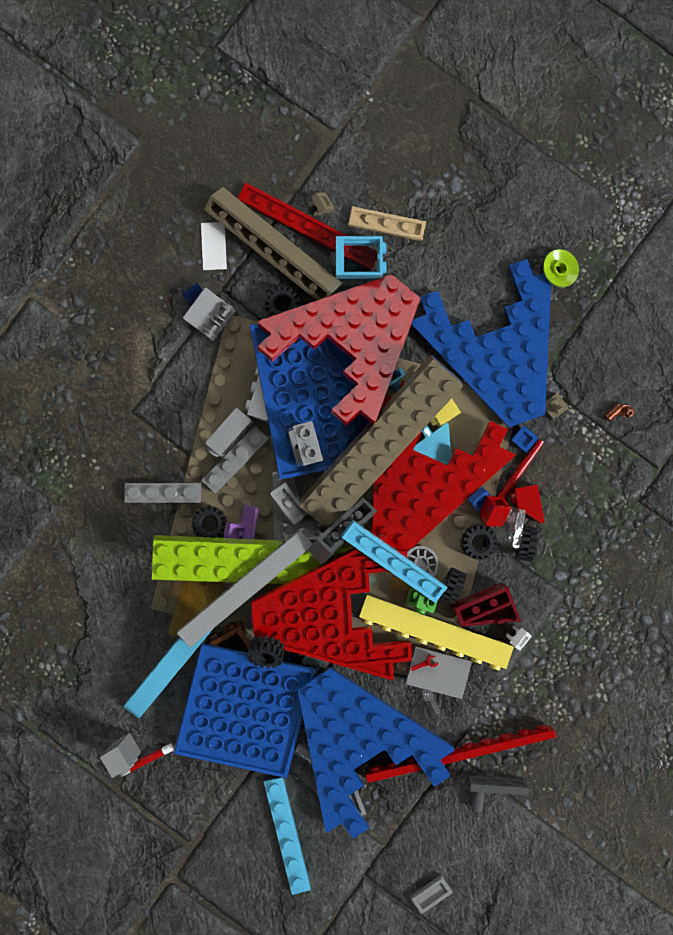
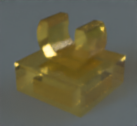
M393 574L390 588L409 592L410 585Z

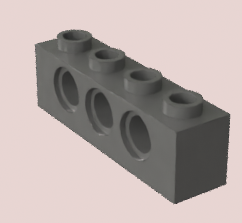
M362 498L322 533L308 551L323 564L347 542L341 537V534L351 521L354 520L361 526H364L377 510Z

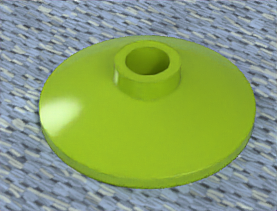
M558 249L550 252L545 257L543 272L546 279L554 286L567 287L576 281L579 274V265L576 258L570 252Z

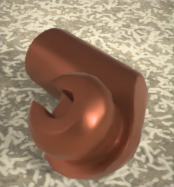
M618 403L608 410L604 417L609 422L616 416L629 418L633 416L634 409L630 405Z

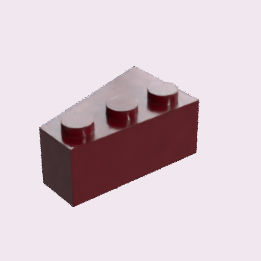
M502 582L460 599L454 605L449 604L455 621L461 627L490 623L521 622L509 587Z

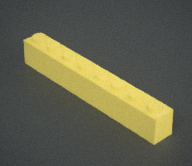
M368 594L365 595L358 615L362 618L361 622L369 625H372L373 622L380 624L379 628L389 632L391 629L399 631L398 635L409 638V635L417 637V642L426 645L427 642L434 643V647L445 651L446 648L453 650L452 654L459 657H464V654L471 657V661L479 664L485 661L490 663L489 667L500 670V668L507 669L514 648L501 641L420 614Z

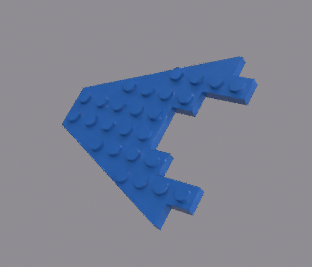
M527 259L511 264L508 267L521 300L504 307L509 326L475 337L469 320L451 326L438 291L420 297L425 315L413 319L411 324L417 333L507 428L543 416L546 409L551 283L546 279L544 273L534 276Z
M329 667L298 688L326 832L331 831L342 823L354 839L369 829L368 823L349 795L363 787V782L354 769L383 750L387 751L395 765L413 755L433 786L450 777V773L441 759L455 750L453 745L332 667Z

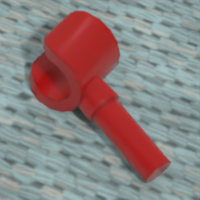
M428 655L425 661L411 666V670L415 671L426 666L436 667L439 663L430 664V659L436 656Z

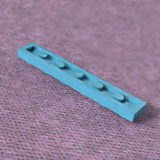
M352 520L341 534V537L434 603L437 602L447 589L444 583L356 521Z
M275 777L264 780L291 893L294 895L309 891L311 886L284 778Z

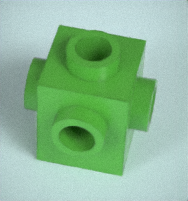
M410 586L405 604L415 607L414 611L425 615L426 612L434 614L437 602L434 603Z

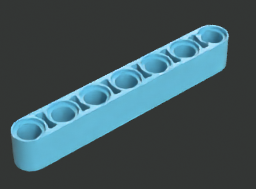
M210 632L192 647H189L179 637L128 699L123 708L139 719Z

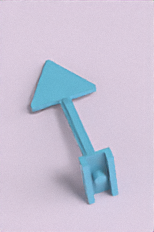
M402 368L394 371L389 384L393 393H396L401 383L399 380L406 375ZM443 424L434 432H431L429 427L426 426L421 431L424 439L417 443L413 450L447 465L451 457L449 424Z

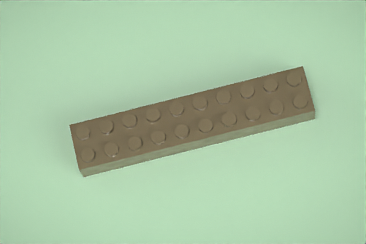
M430 355L383 406L376 423L373 425L369 422L300 498V507L328 529L356 503L462 388L463 384L460 379L435 357Z

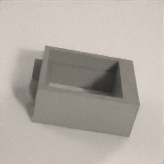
M236 407L205 442L209 446L207 450L215 457H225L254 422Z
M312 421L287 429L297 467L323 461Z

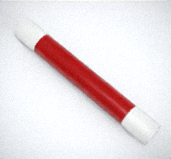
M170 743L137 760L128 773L173 751L172 744Z

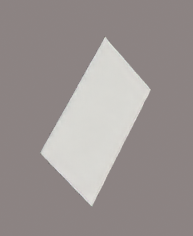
M220 222L201 223L203 270L227 269L225 226Z

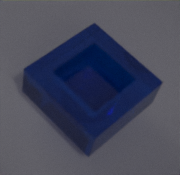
M196 283L184 292L182 296L192 306L203 289Z

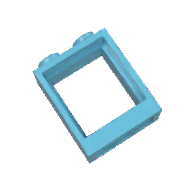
M336 236V278H382L383 273H386V261H383V254H386V242H383V236ZM344 246H377V272H344Z

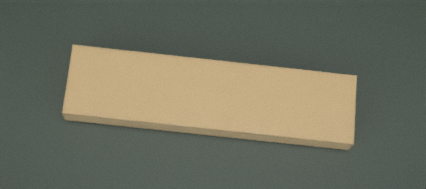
M354 206L351 207L348 222L349 227L421 242L426 221Z

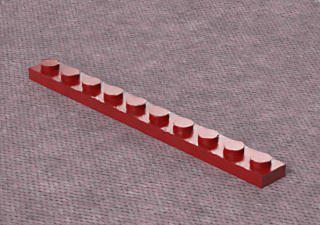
M543 724L537 726V729L534 730L522 729L513 735L505 733L500 735L499 738H485L476 744H473V742L464 743L462 747L454 748L455 750L442 758L441 761L445 765L556 738L555 730L551 725ZM410 756L397 765L390 761L384 766H370L368 770H365L367 783L420 771L422 768L416 759Z

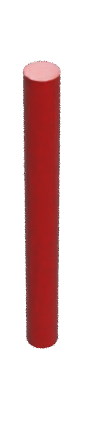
M537 439L497 497H504L505 499L544 444L542 440Z

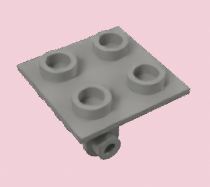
M205 287L183 319L214 341L236 310Z

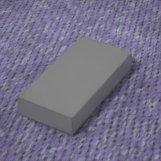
M441 874L412 894L410 899L422 915L452 894L453 891Z

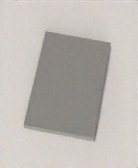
M415 646L406 684L462 699L472 661ZM428 655L436 656L430 659V664L439 663L436 667L426 666L415 671L411 670V666L425 661Z

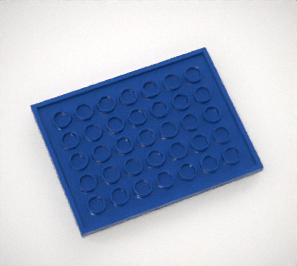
M258 324L250 325L279 480L326 471L370 422L360 414L355 420L344 425L331 413L332 409L356 387L355 384L343 375L344 370L354 360L328 338L314 350L298 338L279 357L271 362L258 351V345L269 335L258 327ZM312 421L323 461L297 467L287 429Z

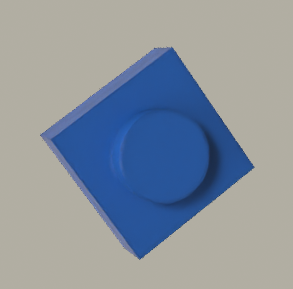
M522 426L510 441L526 453L538 437L525 426Z
M482 486L468 499L478 513L487 495H489Z

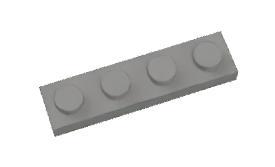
M255 425L202 481L216 494L269 438Z
M125 483V503H201V483Z

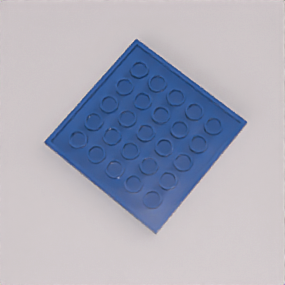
M202 642L174 754L287 778L303 719L298 688L314 678L315 668L283 661L276 668L272 666L270 669H267L266 666L260 668V665L254 666V663L251 664L249 662L250 660L247 659L246 652Z

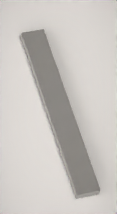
M299 529L181 627L177 634L189 647H192L306 552L312 545L311 541Z

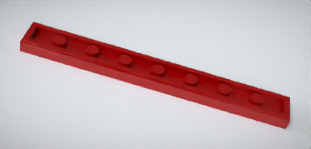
M246 182L237 197L246 206L336 252V236H347ZM344 246V257L371 271L377 261V251L368 246Z

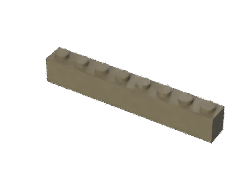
M224 187L210 196L204 209L314 299L320 300L336 294L342 282Z

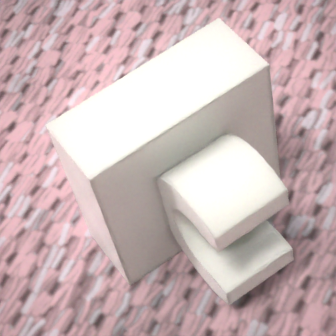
M513 626L512 628L516 631V635L510 636L506 634V637L511 640L510 644L521 650L532 636L523 628L519 629Z

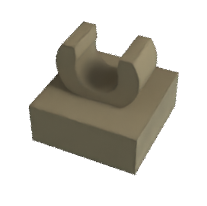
M315 193L311 197L313 201L308 205L309 207L316 205L317 211L313 213L314 216L330 213L334 210L326 193Z
M558 393L546 400L545 411L552 420L569 408Z

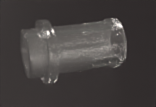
M299 743L293 754L306 760L308 765L312 764L309 748Z

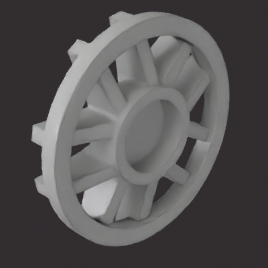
M416 546L407 552V557L412 558L413 562L419 567L426 570L432 576L437 574L439 561L432 549L426 546ZM419 549L423 550L422 556L419 554ZM416 550V556L410 553ZM427 551L431 553V557L426 558ZM434 558L435 563L429 564L428 560ZM435 566V570L432 573L429 567Z

